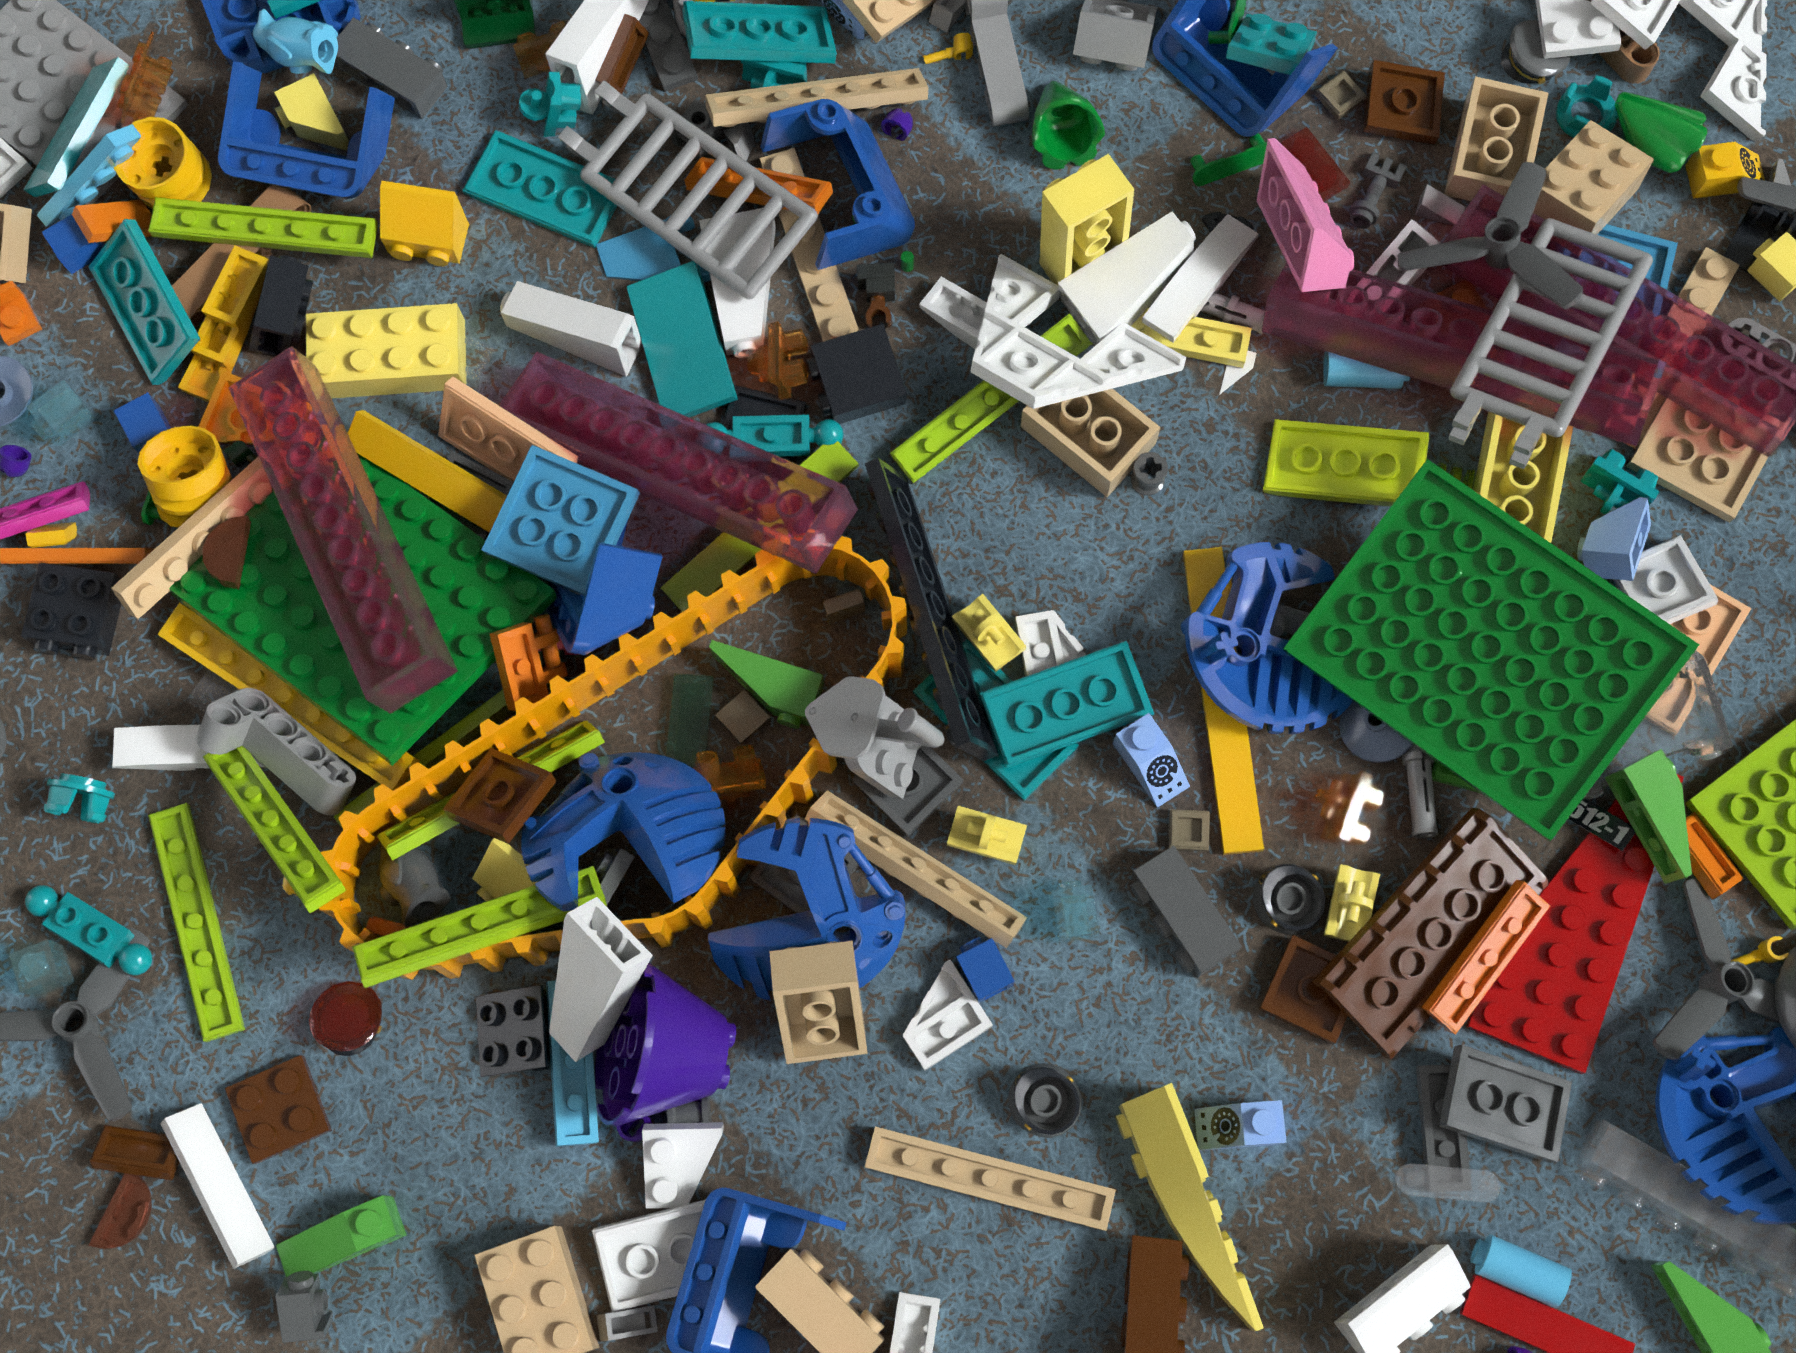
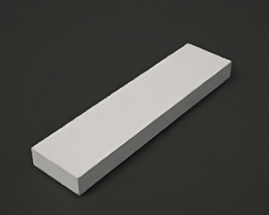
M202 1103L164 1118L160 1124L233 1269L273 1250L275 1247Z

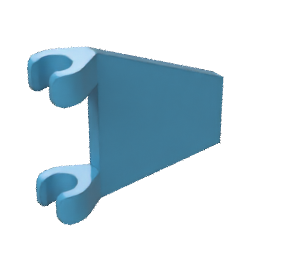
M691 215L678 232L683 233L695 228ZM646 226L596 244L607 278L641 281L681 265L675 247ZM699 265L704 283L710 281V273Z

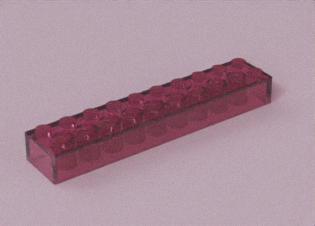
M1483 184L1443 243L1467 237H1485V226L1489 221L1497 218V212L1505 196ZM1533 213L1528 227L1521 232L1520 242L1531 244L1545 219ZM1555 236L1551 237L1546 247L1552 251L1626 278L1631 271L1630 268L1605 254ZM1484 256L1475 260L1441 265L1499 300L1514 275L1510 268L1497 269L1491 267L1485 261ZM1569 274L1583 287L1584 295L1611 305L1614 304L1619 294L1618 291ZM1644 278L1602 360L1769 457L1782 443L1796 422V364L1649 279ZM1524 289L1516 303L1597 333L1605 319L1572 307L1563 309L1548 298ZM1569 340L1586 351L1590 350L1588 346Z
M1286 262L1267 297L1262 332L1451 389L1493 311L1357 270L1349 272L1346 288L1301 292ZM1511 317L1507 318L1501 329L1504 332L1584 361L1590 350L1588 346ZM1492 345L1486 356V359L1569 390L1575 378V375L1496 345ZM1609 346L1569 426L1637 446L1667 362ZM1480 373L1476 374L1470 385L1474 389L1552 419L1561 405Z
M291 346L228 388L367 701L391 714L455 674L458 670L316 365Z
M539 352L535 353L499 404L506 411L577 455V464L639 490L640 494L815 574L858 510L847 487L839 482Z

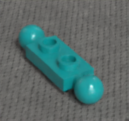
M809 415L733 416V429L727 430L722 424L711 422L703 426L699 433V442L706 451L718 453L724 450L727 445H733L734 458L810 456V443H816L821 447L823 444L832 445L837 441L841 444L844 438L843 429L838 422L827 419L819 422L816 427H810Z
M38 885L28 891L25 897L27 910L37 917L48 916L42 925L53 934L108 968L113 965L117 958L119 959L121 969L129 975H141L150 968L152 964L151 951L140 943L129 944L135 936L129 929L69 892L59 902L56 891L47 885Z

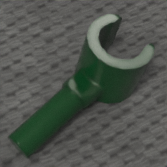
M235 441L224 450L237 467L246 461L252 463L257 458L243 441Z

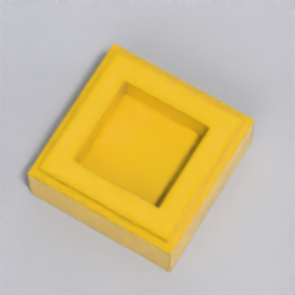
M76 522L49 524L31 529L25 533L27 546L35 548L65 545L77 536Z

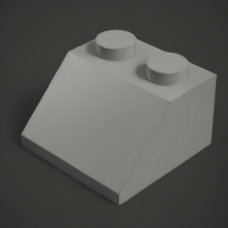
M1085 0L1080 12L1073 55L1081 56L1080 60L1091 64H1100L1102 60L1115 62L1116 67L1123 70L1134 71L1137 70V67L1145 68L1158 7L1122 0Z

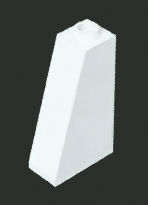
M584 0L546 52L551 72H560L561 83L580 84L581 111L593 114L601 100V97L595 93L596 89L600 86L595 79L624 14L636 17L639 21L649 0Z
M763 208L735 213L705 251L718 261H721ZM711 218L699 220L701 231ZM773 219L732 270L747 282L774 249L775 219ZM710 273L726 355L734 354L737 358H746L754 355L757 349L764 347L770 279L753 299L748 300Z
M1172 211L1058 282L1061 301L1094 346L1122 322L1132 326L1160 295L1187 259L1193 254L1194 241L1196 240L1193 229L1187 221L1180 222Z
M517 281L512 292L508 291L504 295L500 305L501 315L507 327L626 377L643 346L634 316Z
M598 897L568 912L564 918L549 1034L575 1062L606 1043L653 956Z

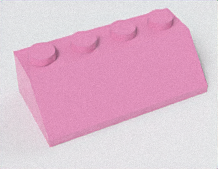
M1268 139L1257 203L1301 292L1346 288L1348 274L1354 268V255L1352 250L1347 248L1342 238L1340 227L1335 225L1330 215L1328 204L1323 202L1318 193L1317 183L1312 181L1305 166L1277 139Z

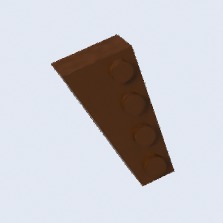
M1132 1235L1128 1245L1124 1305H1127V1312L1123 1313L1120 1339L1121 1347H1125L1124 1353H1185V1340L1178 1339V1324L1185 1323L1187 1313V1297L1180 1296L1181 1280L1187 1281L1189 1271V1255L1182 1254L1183 1241Z

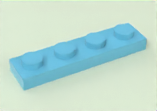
M133 124L106 134L70 175L62 189L58 190L39 211L37 216L46 227L71 215L75 206L84 205L94 199L99 194L96 188L116 175L114 167L122 164L134 154L132 147L142 136Z
M556 980L546 982L548 1030L550 1028ZM549 1034L555 1146L597 1144L599 1138L593 1052L575 1062Z

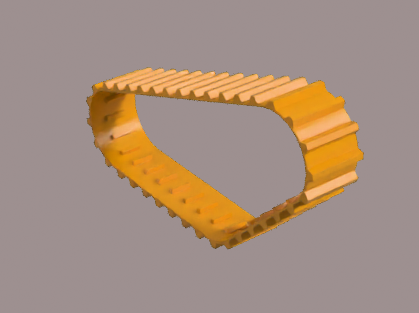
M804 533L795 535L793 547L782 550L775 555L762 549L755 553L756 567L741 576L731 570L721 574L723 587L707 597L696 590L687 595L689 608L677 616L670 618L663 612L653 616L655 629L638 640L628 633L619 637L620 651L604 661L593 654L585 658L586 672L570 682H567L558 675L549 680L551 693L533 704L524 697L515 701L516 715L504 723L497 725L489 718L481 722V737L463 747L454 740L444 745L446 758L428 769L419 762L409 767L411 780L394 791L384 784L374 788L375 802L359 814L345 810L338 818L343 831L336 839L333 849L321 852L346 889L345 892L319 908L322 912L336 919L344 928L339 942L346 949L353 952L352 946L379 938L370 930L362 928L357 916L361 909L359 904L355 902L354 897L356 879L360 876L361 865L371 848L379 842L378 834L420 812L436 801H440L444 796L459 788L490 748L513 756V753L538 738L542 739L547 735V732L571 717L579 716L581 711L605 696H611L616 689L637 676L645 675L648 673L647 670L673 654L674 656L679 654L682 648L705 634H711L716 627L735 615L748 611V607L772 592L773 594L777 593L782 586L791 581L812 576L828 575L837 577V579L842 581L846 579L864 588L869 600L871 601L875 598L884 610V612H881L883 630L891 629L887 646L880 645L877 664L866 677L862 675L861 678L873 679L884 688L889 678L902 677L904 671V643L899 639L907 634V608L905 598L892 596L890 592L889 566L883 559L869 563L864 557L853 552L852 540L841 536L834 545L811 543ZM812 738L809 742L810 750L793 771L788 769L784 774L786 781L768 803L763 801L759 806L761 813L744 835L740 832L735 837L736 845L719 867L716 866L712 876L693 898L689 895L684 900V905L664 915L656 912L651 913L652 918L621 921L637 939L653 937L661 948L672 946L675 933L686 930L693 924L705 930L713 924L709 911L722 895L736 898L741 891L736 877L746 864L757 866L760 862L737 858L736 851L739 839L753 830L770 823H776L775 829L783 828L787 820L785 814L794 802L808 805L812 800L813 793L810 782L818 771L832 774L837 767L836 757L825 753L818 739ZM563 930L538 934L529 932L422 969H434L447 978L453 979L460 978L463 965L473 963L481 964L492 973L503 971L507 958L520 956L533 966L545 965L548 952L560 951ZM419 970L400 977L413 980Z

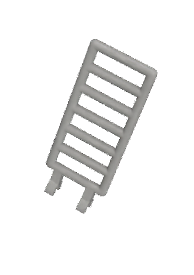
M603 81L595 93L603 99L602 102L605 106L619 113L624 118L599 149L595 148L568 126L558 136L560 141L567 145L566 148L570 152L587 162L580 172L581 179L739 295L748 300L753 299L818 218L817 211L651 94H643L634 104L610 84ZM650 111L660 118L662 123L616 180L610 183L598 173L646 113ZM674 130H677L688 138L689 141L638 203L624 192ZM700 150H705L715 157L716 160L669 219L664 222L651 211ZM727 169H732L744 179L692 242L678 232V230ZM756 187L772 197L721 261H718L705 251ZM786 207L799 217L798 220L747 282L732 270L781 209Z
M1552 218L1545 219L1542 222L1531 245L1539 248L1565 272L1619 292L1613 305L1582 294L1576 304L1571 306L1572 308L1605 319L1602 327L1597 333L1516 303L1523 289L1543 297L1545 296L1514 274L1450 389L1452 397L1463 401L1464 404L1452 422L1454 427L1448 440L1464 445L1481 409L1525 425V428L1514 444L1513 450L1515 451L1509 461V464L1521 469H1525L1542 433L1553 437H1561L1565 433L1653 263L1652 256L1647 252ZM1555 236L1630 263L1633 267L1626 278L1552 251L1546 247L1551 237ZM1511 317L1588 346L1590 350L1584 361L1504 332L1501 329L1507 318ZM1492 345H1496L1575 375V378L1569 390L1486 359V356ZM1480 373L1561 405L1552 419L1474 389L1470 385L1476 374Z

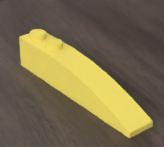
M1173 1084L1165 1085L1122 1103L1119 1106L1121 1114L1115 1116L1123 1139L1125 1140L1130 1137L1137 1153L1131 1155V1160L1139 1179L1147 1178L1169 1225L1178 1239L1183 1241V1247L1217 1294L1251 1331L1263 1329L1243 1272H1237L1234 1266L1235 1263H1238V1258L1232 1239L1225 1230L1221 1231L1218 1223L1222 1222L1221 1215H1223L1219 1203L1213 1197L1211 1191H1205L1202 1183L1206 1182V1178L1209 1176Z

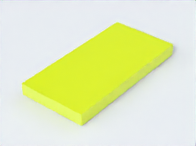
M1275 419L1263 492L1285 497L1391 507L1425 463L1429 432Z

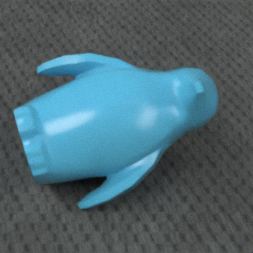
M265 9L259 11L258 22L253 30V38L257 45L264 49L272 59L283 66L289 67L290 72L295 74L307 73L312 70V66L327 74L333 71L338 52V33L332 25L317 21L310 22L297 17H285L276 21Z

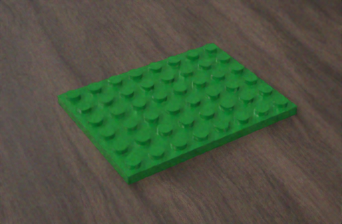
M333 432L299 464V467L287 479L283 478L272 489V493L267 496L262 504H256L244 515L249 517L251 527L239 589L224 587L218 580L213 578L203 562V555H201L188 568L181 580L176 581L169 590L180 602L393 766L496 661L490 633L522 622L533 623L535 621L534 618L540 616L557 599L554 589L533 574L485 554L481 550L485 543L483 538L398 477L344 446L345 439Z
M1427 459L1283 648V651L1550 842L1700 644Z

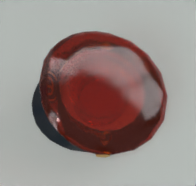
M346 981L334 984L326 989L312 1006L309 1015L310 1031L319 1044L337 1055L352 1056L359 1054L372 1044L377 1033L379 1034L382 1026H380L382 1020L381 1001L376 992L370 987L364 988L363 983Z

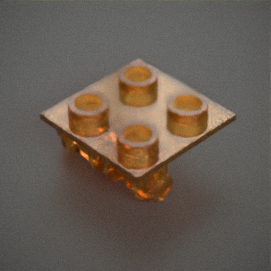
M152 31L147 43L139 41L132 59L134 64L130 74L126 73L119 90L120 98L117 108L122 109V124L125 123L127 116L132 117L133 122L147 117H155L159 104L162 102V98L159 95L165 94L170 77L174 72L171 67L173 63L168 58L159 56L156 60L151 57L155 35Z

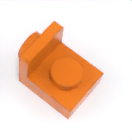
M13 281L0 284V335L3 341L10 346L42 330L25 294Z

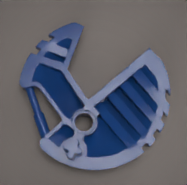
M1259 542L1239 547L1230 552L1226 559L1227 567L1214 588L1209 590L1197 611L1187 616L1181 623V631L1185 635L1189 660L1198 681L1208 696L1226 714L1258 731L1263 729L1264 723L1267 724L1268 733L1271 734L1283 733L1284 726L1288 727L1289 734H1299L1304 732L1306 724H1309V731L1325 725L1329 714L1332 713V719H1335L1353 701L1285 653L1283 648L1289 640L1272 636L1270 629L1282 592L1335 580L1332 566L1305 549L1298 548L1296 553H1294L1291 545L1286 543H1278L1275 545V549H1272L1270 542ZM1233 576V584L1227 598L1222 619L1211 616V612L1222 597L1221 593ZM1238 645L1240 647L1242 656L1235 652V646Z
M641 752L618 753L597 757L593 753L582 755L578 761L580 773L559 793V797L540 816L529 817L524 823L521 851L524 864H529L525 866L531 882H536L535 886L538 892L549 903L562 911H570L578 907L579 856L616 831H622L673 903L695 893L709 879L721 858L720 851L717 850L723 847L726 841L725 827L720 828L726 824L723 808L717 809L721 806L720 799L716 791H712L711 784L700 773L685 763L663 755Z
M800 818L787 819L783 828L775 829L776 823L774 822L755 829L740 838L736 851L737 858L760 861L796 871L810 910L708 933V941L714 962L731 981L745 990L744 978L752 983L758 997L771 1001L769 990L773 991L769 951L783 950L788 947L821 945L833 941L845 942L853 940L859 988L871 981L886 966L896 951L903 933L906 915L904 896L900 891L892 890L877 868H873L855 844V834L851 827L818 818H810L807 825H800ZM848 852L864 871L866 879L878 894L861 898L856 896L844 861V857ZM842 926H848L851 928L847 932L835 931L837 928Z
M1782 1027L1773 1029L1767 1035L1740 1037L1735 1035L1705 1037L1703 1035L1678 1059L1670 1060L1667 1058L1659 1074L1655 1095L1656 1117L1667 1152L1674 1164L1682 1160L1686 1161L1690 1168L1681 1174L1689 1183L1700 1179L1708 1186L1699 1192L1706 1199L1711 1201L1721 1196L1730 1202L1722 1206L1721 1209L1735 1216L1746 1210L1762 1213L1750 1220L1757 1223L1776 1225L1796 1223V1171L1755 1112L1790 1097L1796 1100V1048ZM1765 1045L1763 1054L1730 1068L1724 1065L1716 1053L1719 1050H1733L1738 1047ZM1710 1095L1718 1101L1719 1106L1713 1103Z

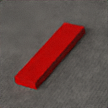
M1478 1275L1472 1276L1471 1287L1467 1290L1465 1301L1459 1313L1464 1317L1547 1353H1633L1636 1345L1631 1341Z

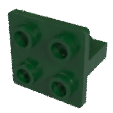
M454 0L461 18L463 42L467 49L536 39L532 0Z

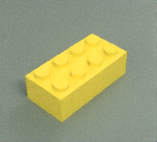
M1109 154L1098 160L1092 159L1087 161L1076 173L1065 179L1058 178L1052 181L1042 191L1040 265L1050 280L1056 285L1064 278L1129 239L1134 188Z
M457 303L306 314V384L317 400L444 391L445 383L452 377L466 384L465 319Z
M1498 396L1502 400L1552 419L1559 409L1507 396ZM1488 412L1473 490L1551 543L1576 412L1561 437H1553L1545 433L1541 434L1525 469L1509 464L1510 458L1515 451L1513 450L1514 444L1525 428V425Z

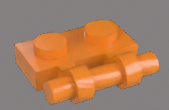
M549 614L534 618L537 628L535 634L532 623L526 622L490 633L508 710L516 711L514 702L522 697L533 704L549 695L546 686L549 680L557 675L565 680V676L568 675L566 664L561 662L557 643L560 641L557 629L552 626ZM538 649H542L546 665L544 667L541 665Z

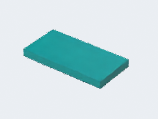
M683 1L682 14L690 59L835 64L837 52L827 9L824 6Z
M117 57L92 68L24 188L25 192L33 197H39L62 189L129 70V64Z
M497 130L492 134L462 190L466 196L592 248H596V244H598L617 207L616 204L581 179L580 172L584 168L583 165ZM598 173L606 180H608L610 183H613L616 180L615 178H612L603 173Z
M124 219L89 265V269L151 384L160 385L167 381L198 343L200 337L136 220Z
M691 261L626 286L664 422L667 424L679 422L738 400L699 265Z
M968 638L962 643L979 694L1013 682L1001 669L995 672ZM930 674L913 690V694L946 725L948 721L945 712L939 708L934 698L933 689L936 688L933 674ZM995 741L999 755L987 761H982L1012 791L1025 801L1079 748V745L1076 743L1006 769Z
M1127 641L979 694L1006 769L1134 723L1148 713L1151 716L1154 715Z

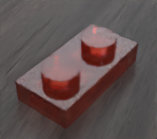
M1307 127L1281 142L1305 166L1312 181L1317 183L1318 193L1323 202L1349 187V179Z

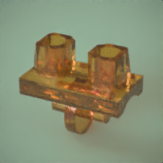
M563 20L552 24L549 29L550 33L537 37L536 34L531 32L518 35L517 43L513 44L525 79L550 71L546 52L567 25L566 21Z
M779 321L768 323V346H759L758 351L752 353L747 359L748 371L758 376V381H769L776 385L780 400L791 398V387L808 383V370L803 358L791 360V356L808 352V340L803 330L784 331Z
M752 745L737 746L733 749L734 762L719 764L717 752L712 750L696 753L695 767L693 769L711 784L712 791H716L720 800H726L728 811L736 809L735 798L750 796L751 790L767 788L761 759L757 758Z
M1360 771L1359 774L1344 773L1341 781L1332 780L1329 790H1316L1314 799L1323 805L1319 816L1326 819L1321 839L1331 843L1345 842L1353 845H1364L1367 842L1371 831L1370 825L1357 818L1361 808L1368 812L1376 811L1384 796V792L1371 783L1373 775L1365 771Z

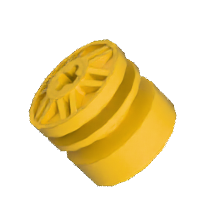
M147 117L134 121L132 124L142 137L132 147L134 154L122 164L114 167L121 180L151 209H153L155 197L202 202L210 189L212 173L209 162L201 151L189 140L177 124L165 118Z
M181 426L165 430L147 441L139 452L137 464L160 518L172 527L179 528L232 480L215 435L205 428Z

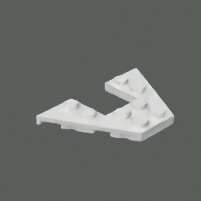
M1591 0L1590 4L1645 50L1655 43L1679 3L1729 46L1700 97L1751 140L1756 142L1765 136L1766 130L1761 128V104L1766 101V92L1763 87V82L1766 78V54L1762 52V35L1767 33V18L1764 12L1767 7V0Z
M1002 254L999 255L972 360L971 373L1035 409L1183 370L1186 360L1185 356L1124 322L1080 359L1025 328L1059 300V286Z

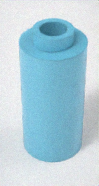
M1326 348L1323 360L1324 386L1401 389L1404 381L1410 380L1411 359H1405L1404 351Z
M1491 1234L1487 1236L1485 1241L1482 1239L1477 1240L1470 1258V1262L1476 1264L1475 1274L1554 1308H1558L1561 1305L1570 1286L1572 1270Z

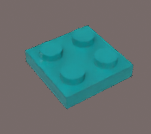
M1247 14L1228 45L1226 58L1291 75L1305 54L1311 51L1314 46L1317 31L1309 30L1300 23L1286 24L1274 21L1265 14Z

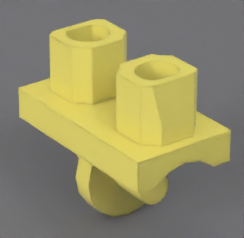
M984 594L978 596L969 606L952 616L954 623L995 672L1026 650V645Z
M958 806L947 846L1016 865L1027 825Z
M1343 864L1338 866L1324 936L1349 942L1372 916L1380 874L1358 870Z

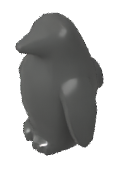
M380 845L379 875L382 886L379 888V893L391 906H396L400 903L402 907L401 919L404 926H411L429 920L439 914L451 899L447 890L443 888L430 858L420 849L414 848L392 861L382 845Z

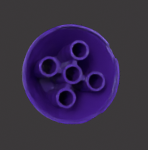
M648 963L606 1043L596 1051L595 1088L602 1089L604 1103L597 1104L596 1106L601 1121L606 1125L620 1126L711 1096L717 1089H726L730 1079V1067L726 1062L728 1049L733 1046L736 1038L735 1024L727 1022L725 1016Z

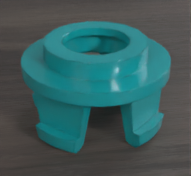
M1596 75L1588 85H1577L1575 82H1572L1568 86L1556 107L1557 122L1567 135L1574 138L1590 121L1580 115L1572 117V106L1583 101L1593 103L1598 107L1602 117L1598 125L1609 132L1612 131L1618 119L1615 101L1610 95L1613 82L1605 77Z
M60 773L59 779L47 780L46 785L50 788L47 804H44V811L57 816L62 813L65 814L68 812L75 795L80 794L82 795L81 820L97 824L103 823L107 816L104 814L109 800H114L115 793L105 790L107 785L105 782Z

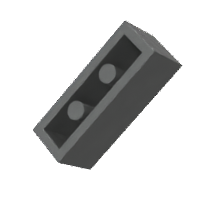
M353 17L337 37L338 52L334 63L335 67L366 86L377 88L395 98L394 103L421 119L425 117L448 87L442 74L443 69L438 63L428 57L424 60L418 57L407 44L400 40H396V42L385 37V34L376 25L370 22L365 25Z
M1174 845L1133 871L1131 878L1134 883L1130 885L1134 896L1141 905L1146 903L1150 905L1156 915L1152 919L1156 929L1164 939L1171 937L1179 949L1175 952V956L1186 973L1193 971L1196 977L1199 978L1237 954L1242 948Z

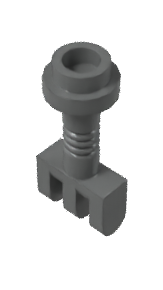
M1374 151L1362 174L1372 179L1363 199L1354 201L1349 209L1350 222L1361 229H1367L1377 222L1380 212L1376 204L1385 186L1397 189L1407 165L1400 163L1395 170V174L1389 172L1393 159L1386 157L1382 168L1376 166L1380 154Z

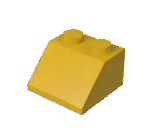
M381 181L380 239L387 252L392 257L403 261H410L412 257L425 258L429 263L441 267L447 266L448 262L460 264L469 222L456 193L453 191Z

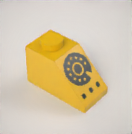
M1737 142L1703 145L1697 152L1693 153L1685 165L1693 199L1739 193L1737 185L1742 177L1765 181L1759 155Z

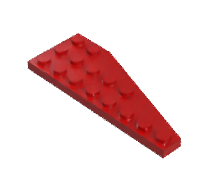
M1676 774L1682 783L1684 776ZM1615 799L1606 811L1630 824L1620 804ZM1591 832L1586 835L1551 878L1546 888L1540 893L1539 896L1550 907L1471 1013L1466 1028L1577 1073H1586L1654 869V864L1636 833L1623 851Z

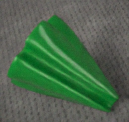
M1051 81L1044 87L1034 115L1032 128L1033 147L1042 153V163L1047 168L1054 170L1064 169L1068 162H1073L1075 166H1082L1087 161L1095 158L1097 154L1096 145L1105 136L1102 120L1093 105L1086 98L1057 81Z
M1621 92L1617 97L1615 109L1626 142L1654 159L1651 164L1652 166L1668 173H1674L1680 170L1686 159L1691 154L1697 152L1704 143L1707 136V128L1702 126L1706 121V115L1703 112L1628 92Z

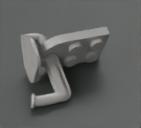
M854 676L846 677L811 702L805 709V716L823 751L830 756L844 758L848 768L853 773L892 798H904L906 788L912 780V767L917 750L921 746L932 748L942 746L945 740L942 732L918 715L915 709L907 708L904 710L889 697L885 696L884 688L873 679Z

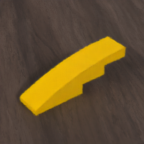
M234 245L201 310L206 317L198 331L200 340L191 350L194 356L178 386L182 392L209 402L221 372L232 373L261 296L269 263L268 258Z

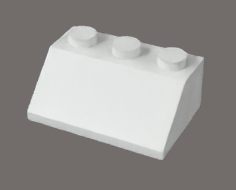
M1430 1245L1335 1320L1334 1323L1357 1353H1400L1401 1351L1397 1347L1409 1336L1412 1340H1416L1429 1331L1433 1326L1430 1319L1441 1310L1448 1314L1459 1307L1465 1301L1462 1294L1471 1286L1449 1245Z

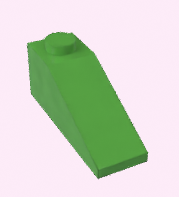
M711 640L709 648L712 656L772 715L778 716V723L794 729H799L800 724L810 727L805 716V709L811 702L821 696L825 684L822 674Z
M1659 749L1640 757L1604 777L1664 883L1667 884L1690 876L1692 870L1682 783L1676 775V768L1673 762L1665 756L1663 750Z
M382 1195L343 1211L277 1244L276 1248L285 1275L288 1277L299 1271H310L313 1274L319 1273L407 1235L394 1197Z
M1657 1261L1651 1265L1701 1353H1771L1768 1348L1771 1346V1341L1765 1330L1758 1323H1754L1751 1318L1670 1261Z

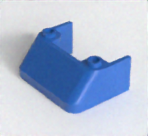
M1179 0L1153 40L1154 56L1231 128L1245 137H1251L1263 132L1299 100L1338 49L1332 43L1309 51L1291 75L1275 71L1272 76L1265 68L1227 59L1228 44H1209V31H1222L1230 19L1231 5L1229 0Z
M233 61L218 152V162L221 169L230 176L344 199H352L359 196L385 157L395 98L377 88L369 87L363 129L351 137L347 156L279 144L281 124L278 118L271 112L256 109L262 73L243 63Z
M820 99L768 114L760 145L763 153L830 135L859 195L852 207V214L856 224L825 233L815 263L818 270L902 246L909 241L915 228L914 218L868 123L864 119L830 99Z
M628 520L616 545L598 542L584 596L548 581V586L555 590L557 599L546 611L550 615L551 621L557 629V633L568 653L586 655L642 626L645 619H651L653 615L655 598L652 594L663 556L659 553L622 546Z
M718 1188L711 1192L704 1203L668 1325L666 1342L672 1353H770L769 1343L765 1336L760 1332L746 1328L757 1290L755 1286L759 1283L769 1245L782 1249L794 1247L801 1241L808 1221L845 1231L847 1223L730 1188Z

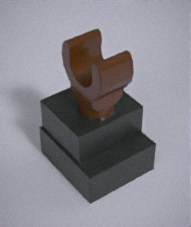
M894 262L857 265L858 289L867 290V303H870V308L867 310L865 317L867 328L872 327V318L875 315L884 316L886 327L890 328L892 315L885 306V302L895 301Z

